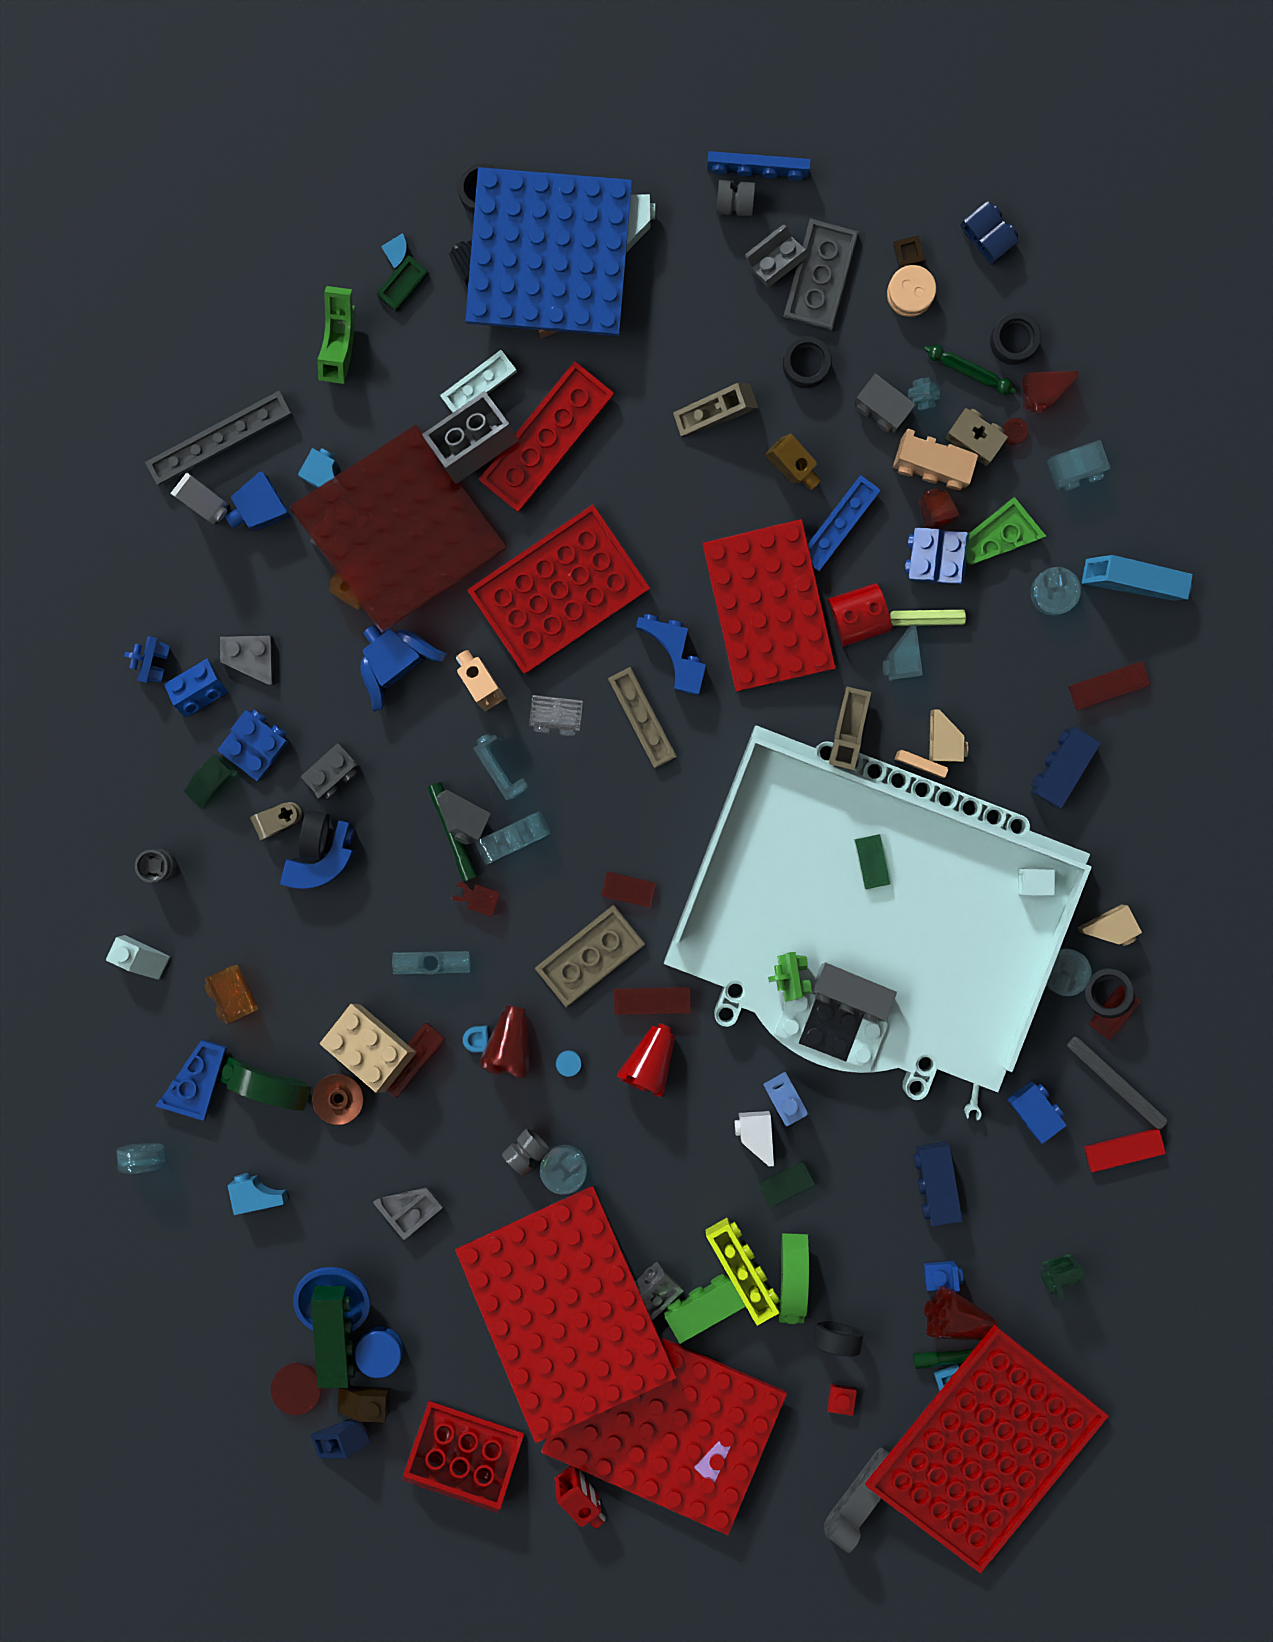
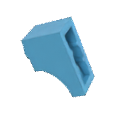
M312 448L298 476L338 500L347 503L351 494L342 488L338 482L336 475L338 464L333 460L335 456L325 449L321 448L320 451Z
M249 1173L235 1176L234 1180L227 1185L234 1215L283 1205L288 1200L287 1190H275L266 1187L259 1181L258 1175L250 1177Z

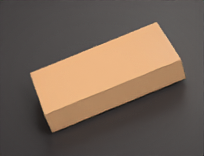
M904 750L897 751L894 759L940 778H945L948 772L947 767Z

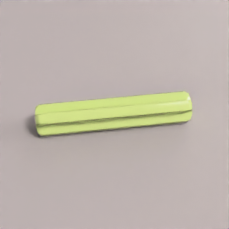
M965 610L892 611L890 619L892 626L963 625L966 622Z

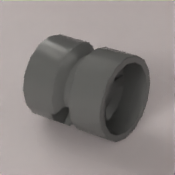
M719 180L716 214L731 215L732 212H736L737 216L752 217L755 183L740 182L738 185H735L733 181Z
M164 849L146 850L140 853L135 861V872L138 877L149 883L168 880L174 875L177 867L173 854Z
M526 1128L517 1137V1144L512 1143L502 1153L506 1162L524 1177L535 1167L534 1161H541L550 1151L548 1145L529 1128Z

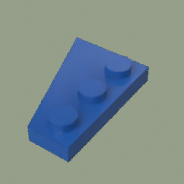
M201 1040L184 1064L182 1070L155 1106L204 1121L208 1114L227 1047L207 1040Z

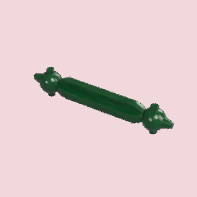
M939 344L924 347L931 361L940 360L945 366L988 387H995L1000 395L1007 393L1015 394L1016 389L1008 378L1000 380L996 374L951 352H943Z

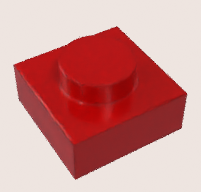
M831 1384L827 1405L828 1412L853 1416L856 1388Z

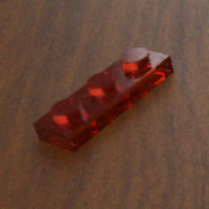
M1143 661L1070 685L1068 688L1075 709L1079 710L1149 686L1150 682Z
M690 987L614 988V1015L690 1013Z
M425 1022L407 1044L417 1053L387 1089L395 1098L401 1096L446 1040L429 1023Z

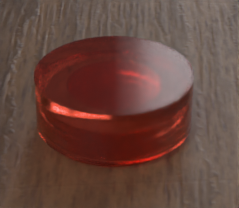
M1011 418L1002 427L1005 431L1004 434L1008 436L1005 442L1011 445L1020 444L1028 435V426L1020 418Z

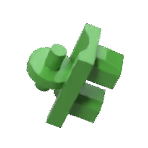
M796 952L777 956L779 965L774 966L775 976L768 977L769 982H776L777 990L783 991L784 1002L801 999L804 995L812 993L811 982L809 980L800 981L799 971L807 970V957L796 955Z

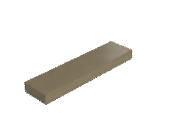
M631 667L609 677L608 680L653 767L656 768L676 758L677 756Z

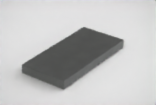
M810 218L803 242V247L806 249L808 257L797 265L783 319L832 332L859 231Z

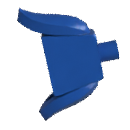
M376 625L367 628L363 635L370 644L363 649L364 657L361 660L360 671L372 702L373 712L383 709V688H389L424 660L422 657L435 662H443L448 653L436 649L422 637L409 630L401 629L394 632L389 629L382 634Z

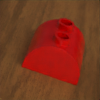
M877 583L827 599L842 647L891 632L892 630L889 611Z

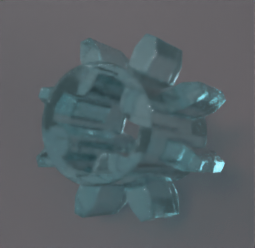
M930 377L914 380V387L908 391L909 399L916 404L915 406H918V410L936 407L935 400L940 398L938 384L935 381H931Z

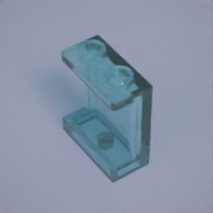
M488 733L476 740L478 745L473 749L506 801H511L531 788L525 778L518 780L514 784L510 783L490 751V748L500 742L501 739L495 734L492 736Z

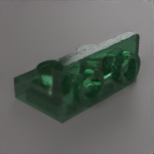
M1071 1253L1042 1262L1044 1271L1040 1272L1045 1287L1048 1286L1051 1295L1055 1294L1060 1301L1065 1300L1061 1285L1072 1286L1079 1283V1280L1086 1278L1082 1266Z

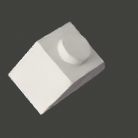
M770 1112L739 1113V1120H735V1135H740L741 1142L768 1166H774Z

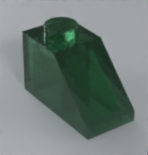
M212 755L197 770L184 792L201 809H204L236 776L237 772L220 755Z

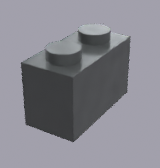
M876 373L854 401V404L857 405L856 409L866 417L870 415L877 421L876 424L885 432L891 431L893 434L916 405Z

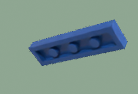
M708 151L707 170H712L715 174L737 172L740 176L763 174L765 178L788 176L791 180H802L803 178H808L811 159Z
M862 475L858 477L807 544L812 567L818 573L881 491Z

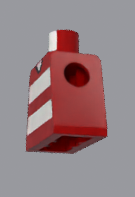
M570 1466L554 1478L558 1504L580 1527L590 1523L596 1529L604 1523L606 1518L601 1513L599 1495L579 1469Z

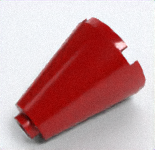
M660 1023L657 1027L652 1026L618 1071L616 1078L644 1092L650 1090L653 1092L652 1095L663 1098L675 1041V1035L671 1034L673 1029Z

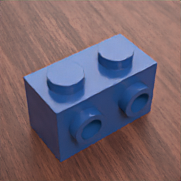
M1030 1081L1008 1097L1007 1101L1034 1137L1043 1144L1067 1126L1062 1120L1065 1115L1056 1104L1052 1106L1047 1098L1050 1095L1041 1084L1037 1086Z

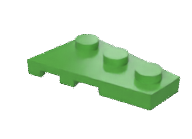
M1014 497L969 533L966 563L971 566L1043 539L1046 535Z

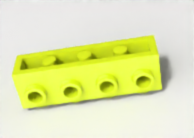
M725 1218L706 1229L707 1239L756 1325L758 1326L779 1314L777 1303L780 1300L774 1289L768 1290L764 1281L767 1280V1277L760 1266L756 1268L752 1262L755 1256L749 1245L743 1246L739 1239L742 1233L736 1222L731 1224L729 1219Z

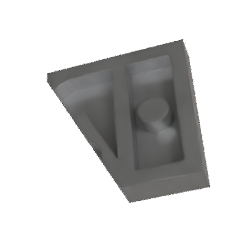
M272 636L220 637L221 663L268 685H274Z

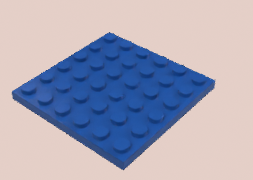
M478 167L466 324L619 336L632 180Z

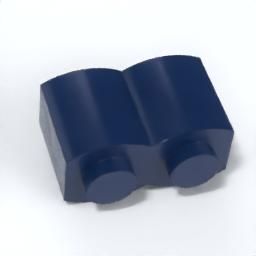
M987 201L964 219L960 226L967 237L976 245L983 257L993 265L1014 248L1019 240L1016 229L1011 224L1007 225L1002 220V212L995 204L991 205Z

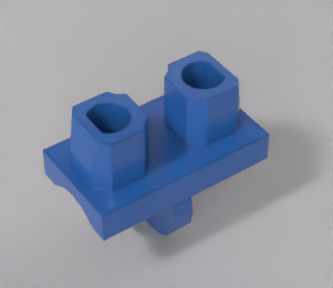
M149 636L147 637L143 656L140 655L142 645L139 644L134 645L133 653L125 652L124 657L131 658L129 668L137 670L139 660L142 661L137 681L145 683L147 681H162L164 669L151 666L152 658L155 656L167 659L170 646L157 641V638Z

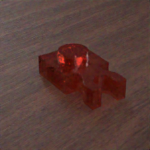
M458 881L457 887L463 888L465 894L462 897L453 895L452 900L457 902L468 901L470 902L468 909L492 917L501 892L478 884L472 890L467 884Z

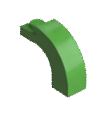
M326 286L324 291L325 333L322 348L317 359L318 380L344 384L349 369L354 339L355 306L352 301V289Z
M782 1233L779 1322L789 1324L804 1323L805 1316H807L809 1288L808 1234Z

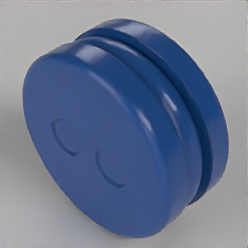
M378 1326L367 1330L361 1336L355 1348V1361L358 1368L365 1375L372 1378H384L391 1375L398 1368L404 1353L403 1342L400 1336L388 1327Z

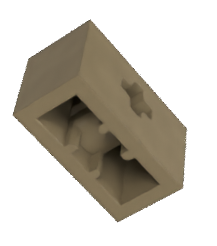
M965 408L945 436V439L959 448L978 454L977 461L987 466L1008 436L1004 434L1005 431L997 424L992 423L990 425L983 420V415L977 410ZM977 431H980L981 435L977 440L974 436Z

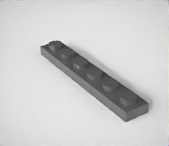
M277 391L151 458L145 464L156 484L161 486L287 419L293 414L282 393Z

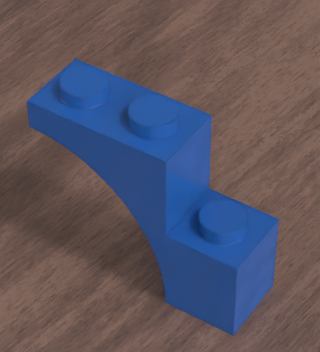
M645 614L644 618L638 617L636 629L648 633L657 639L671 657L675 672L674 690L698 696L706 664L701 663V658L687 656L686 659L681 658L688 628L683 627L684 623L669 620L668 624L658 622L659 617Z

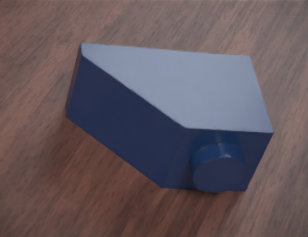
M346 1420L310 1435L319 1459L348 1458L370 1444L366 1426L357 1420Z

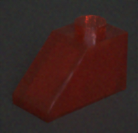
M1079 371L1027 373L1022 378L1023 409H1031V412L1035 413L1046 411V408H1049L1079 376Z
M939 488L926 491L924 492V497L918 501L925 527L928 529L951 524L959 516L958 510L947 490L939 492Z

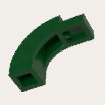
M229 1056L226 1059L220 1081L227 1084V1088L235 1093L268 1105L304 1111L312 1088L296 1078L266 1073L236 1057Z

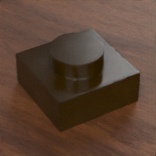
M919 235L894 241L893 248L899 269L909 265L924 263L925 257Z

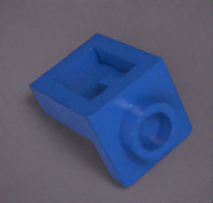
M954 1261L923 1263L925 1288L927 1291L953 1289L954 1292H960L959 1284H963L962 1269H958Z

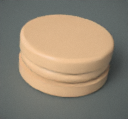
M909 265L899 269L893 275L887 288V299L891 308L899 315L905 317H915L923 314L930 307L936 295L934 277L927 269L917 265Z

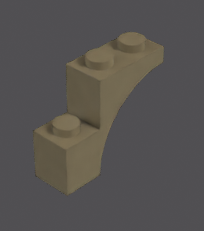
M846 686L829 758L830 765L855 770L872 692Z

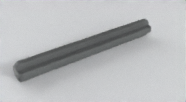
M1074 1036L1067 1043V1047L1155 1128L1160 1130L1166 1125L1167 1119L1078 1037Z

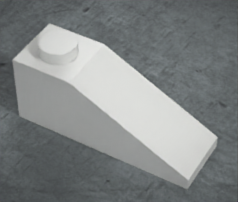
M188 473L184 475L171 492L172 495L213 525L216 521H221L227 513L226 508L229 504Z

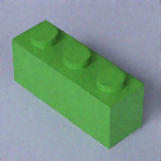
M721 1274L712 1279L709 1286L705 1288L698 1287L692 1290L688 1298L682 1301L677 1299L671 1302L665 1310V1319L681 1344L746 1306L730 1277Z

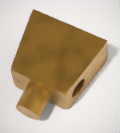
M791 433L781 437L764 454L793 484L802 481L809 490H812L821 481L819 476L812 470L817 465V462ZM796 461L800 464L799 470L796 468Z

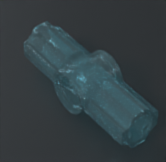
M431 950L426 952H393V974L433 975L470 973V951ZM427 956H434L437 959L438 966L436 969H430L426 966L425 960Z

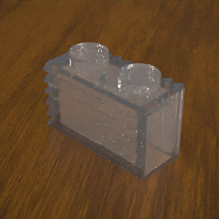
M532 695L529 726L534 727V732L549 733L550 729L560 730L559 735L574 736L575 732L581 731L584 702L581 700Z

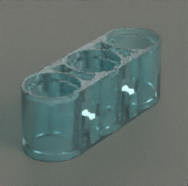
M538 811L476 841L475 844L485 865L552 833L542 812Z

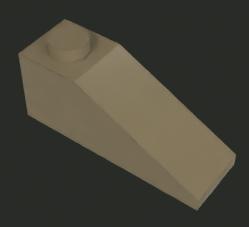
M736 383L673 412L680 435L683 437L738 418L757 409L758 405L751 385Z

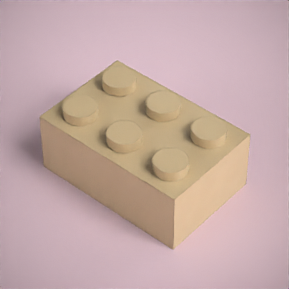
M350 1004L319 1043L376 1093L386 1092L417 1053L360 1004Z

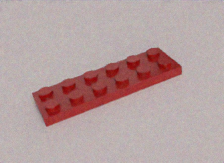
M574 361L515 435L519 441L499 454L478 480L519 513L613 398L614 393Z

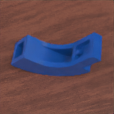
M338 821L331 850L321 861L309 864L287 859L280 885L301 889L313 888L327 884L339 877L351 863L356 851L346 848L347 843L351 844L354 836V829H351L352 823Z

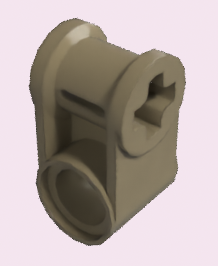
M288 802L255 814L250 819L260 840H264L299 822L302 818V809L298 804ZM287 810H292L293 814L289 818H285L284 814Z

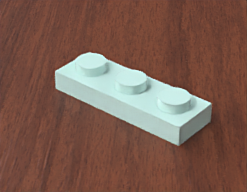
M500 350L440 396L453 413L485 391L489 394L517 373V371L503 351Z

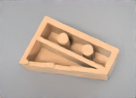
M907 429L900 440L893 468L898 469L899 474L923 476L922 480L929 483L944 482L947 483L948 488L954 490L966 489L970 485L978 454L951 444L945 446L935 443L936 439L930 436L927 437V440L915 437V431Z

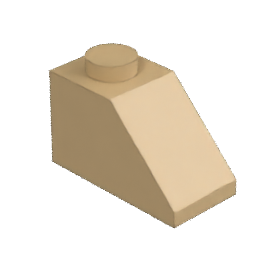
M932 710L930 712L929 761L963 762L964 757L968 756V742H964V735L940 710Z
M1122 904L1077 927L1080 933L1115 944H1122L1123 946L1136 941V936L1142 933L1128 905Z

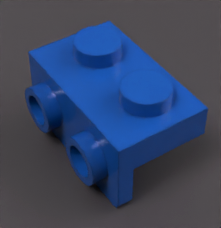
M208 659L203 660L164 684L173 706L184 717L196 713L228 692Z

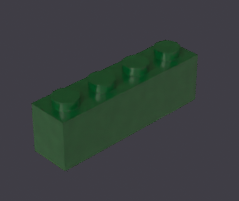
M315 1286L311 1299L317 1387L348 1388L350 1378L355 1377L356 1369L355 1362H351V1356L354 1353V1340L349 1338L353 1328L352 1318H348V1312L351 1310V1296H347L346 1286Z

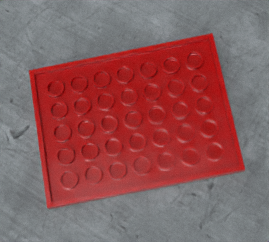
M594 1186L455 1249L535 1443L677 1378Z
M994 1324L865 1484L868 1489L981 1574L1109 1415Z
M660 1337L676 1373V1379L548 1437L541 1453L728 1535L787 1392ZM720 1441L722 1446H730L725 1459L721 1454H713L710 1457V1467L713 1470H720L714 1482L710 1477L704 1478L694 1467Z

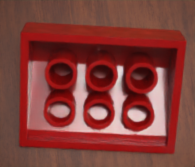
M429 1401L402 1481L498 1513L524 1433Z

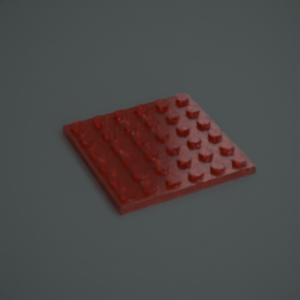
M416 424L290 506L296 518L381 633L506 548L460 483L455 484L425 441L422 436L423 433Z

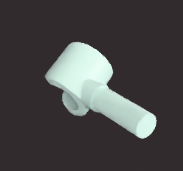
M975 1083L973 1084L972 1098L970 1103L965 1106L964 1112L968 1119L969 1112L977 1110L976 1120H979L981 1118V1111L978 1107L980 1085Z

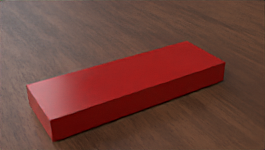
M1157 1128L1083 1146L1090 1172L1166 1154L1160 1130Z

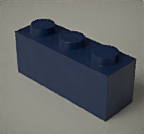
M1076 727L1062 731L1057 739L1059 743L1055 752L1051 751L1044 761L1046 767L1042 774L1037 773L1031 782L1033 789L1030 793L1054 808L1063 807L1101 742Z
M945 1141L916 1146L917 1154H913L916 1170L920 1169L921 1179H917L919 1193L920 1195L924 1194L926 1203L922 1204L924 1220L928 1219L932 1226L962 1222L949 1144Z

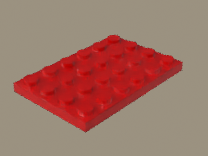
M592 504L467 591L525 675L649 591L650 587Z
M802 519L702 543L736 692L835 669Z

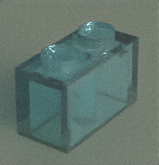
M1101 440L1053 456L1047 461L1057 490L1065 487L1066 491H1070L1080 487V482L1089 479L1090 483L1103 479L1104 473L1111 469Z

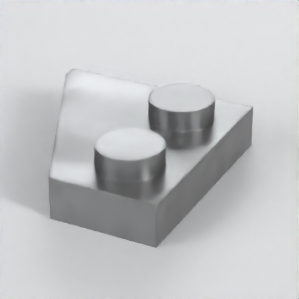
M429 1187L377 1198L373 1202L403 1240L444 1207Z

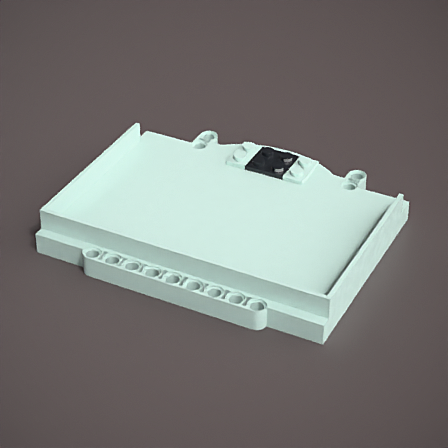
M754 726L665 957L664 964L723 986L714 1010L715 1019L718 1024L726 1027L733 1025L739 1016L741 1008L755 1012L762 1024L778 1041L791 1051L816 1064L841 1071L858 1073L880 1072L894 1068L907 1071L902 1084L903 1090L913 1100H921L926 1097L937 1069L998 1092L1006 1071L1012 1072L1035 1015L1091 870V866L1086 865L1090 854L1029 831L1030 824L1028 819L1020 814L859 753L855 770L830 765L829 760L821 758L820 750L823 746H828L832 750V742H823L817 745L816 748H813L759 726ZM872 764L880 769V775L876 779H872L867 773L868 767ZM896 773L900 774L904 780L900 788L894 787L891 783V778ZM918 783H923L927 787V793L923 797H919L915 792V787ZM942 792H947L951 797V801L947 806H943L939 802V796ZM967 801L972 802L974 805V811L971 815H967L963 811V805ZM991 810H994L998 815V820L994 824H990L987 821V814ZM1015 819L1019 820L1022 825L1021 830L1016 834L1012 832L1010 827ZM1019 868L1054 869V895L1018 894ZM789 952H796V955L806 956L808 967L807 970L799 971L800 981L809 980L811 988L821 964L826 962L896 991L897 994L887 1020L883 1022L878 1021V1024L868 1022L863 1019L864 1015L854 1011V1014H850L840 1010V1005L831 1001L830 1004H825L816 1000V995L813 993L804 995L801 999L784 1002L783 991L777 990L776 982H769L768 977L775 976L774 966L779 965L777 956ZM732 984L741 985V994L736 997L729 995V986ZM722 1008L732 1009L733 1015L729 1020H722L719 1017V1012ZM923 1057L930 1058V1066L927 1069L919 1068V1061ZM914 1081H920V1091L911 1093L909 1090L910 1084Z

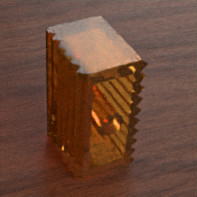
M237 964L205 978L207 982L204 985L205 990L210 998L214 997L218 1005L215 1007V1011L221 1021L225 1020L226 1024H229L258 1010V1006Z

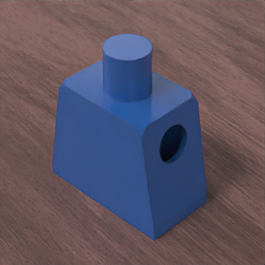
M263 471L257 473L231 496L237 509L225 515L226 520L233 529L245 522L252 531H257L291 517L269 477Z

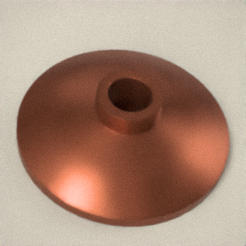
M332 1074L323 1078L315 1087L312 1097L313 1107L323 1121L333 1125L346 1124L355 1119L360 1113L363 1106V1092L353 1078L344 1074ZM342 1094L344 1097L343 1102H337L335 1095Z

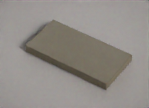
M612 905L536 966L535 969L564 1006L568 1007L643 947L645 943L618 909Z

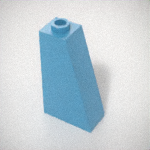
M1115 555L1086 559L1082 584L1177 601L1188 599L1192 590L1191 581L1193 574Z

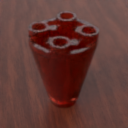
M506 1006L480 1058L481 1069L500 1075L502 1070H504L513 1077L526 1078V1074L530 1070L525 1009Z
M940 1286L932 1301H927L924 1306V1315L927 1316L926 1333L928 1336L936 1339L982 1340L994 1324L998 1327V1322L991 1315L954 1290L944 1286Z

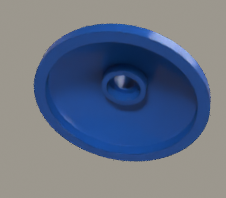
M336 1267L319 1268L306 1274L298 1283L293 1297L294 1309L300 1321L311 1330H313L311 1299L315 1286H346V1294L351 1296V1310L348 1312V1318H352L353 1321L352 1331L365 1321L369 1313V1291L363 1281L350 1271Z

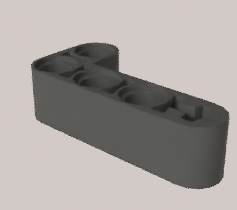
M882 1447L874 1453L830 1512L824 1523L826 1537L847 1553H850L858 1544L861 1536L860 1526L881 1500L878 1495L867 1488L865 1482L889 1454Z

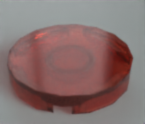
M294 1362L285 1365L276 1373L271 1383L270 1393L274 1404L281 1411L290 1415H301L315 1407L321 1396L322 1388L317 1387V1374L312 1367Z

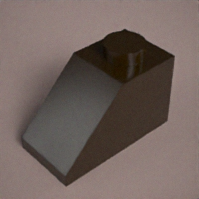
M362 1386L339 1388L338 1412L360 1422L385 1423L389 1414L390 1388Z

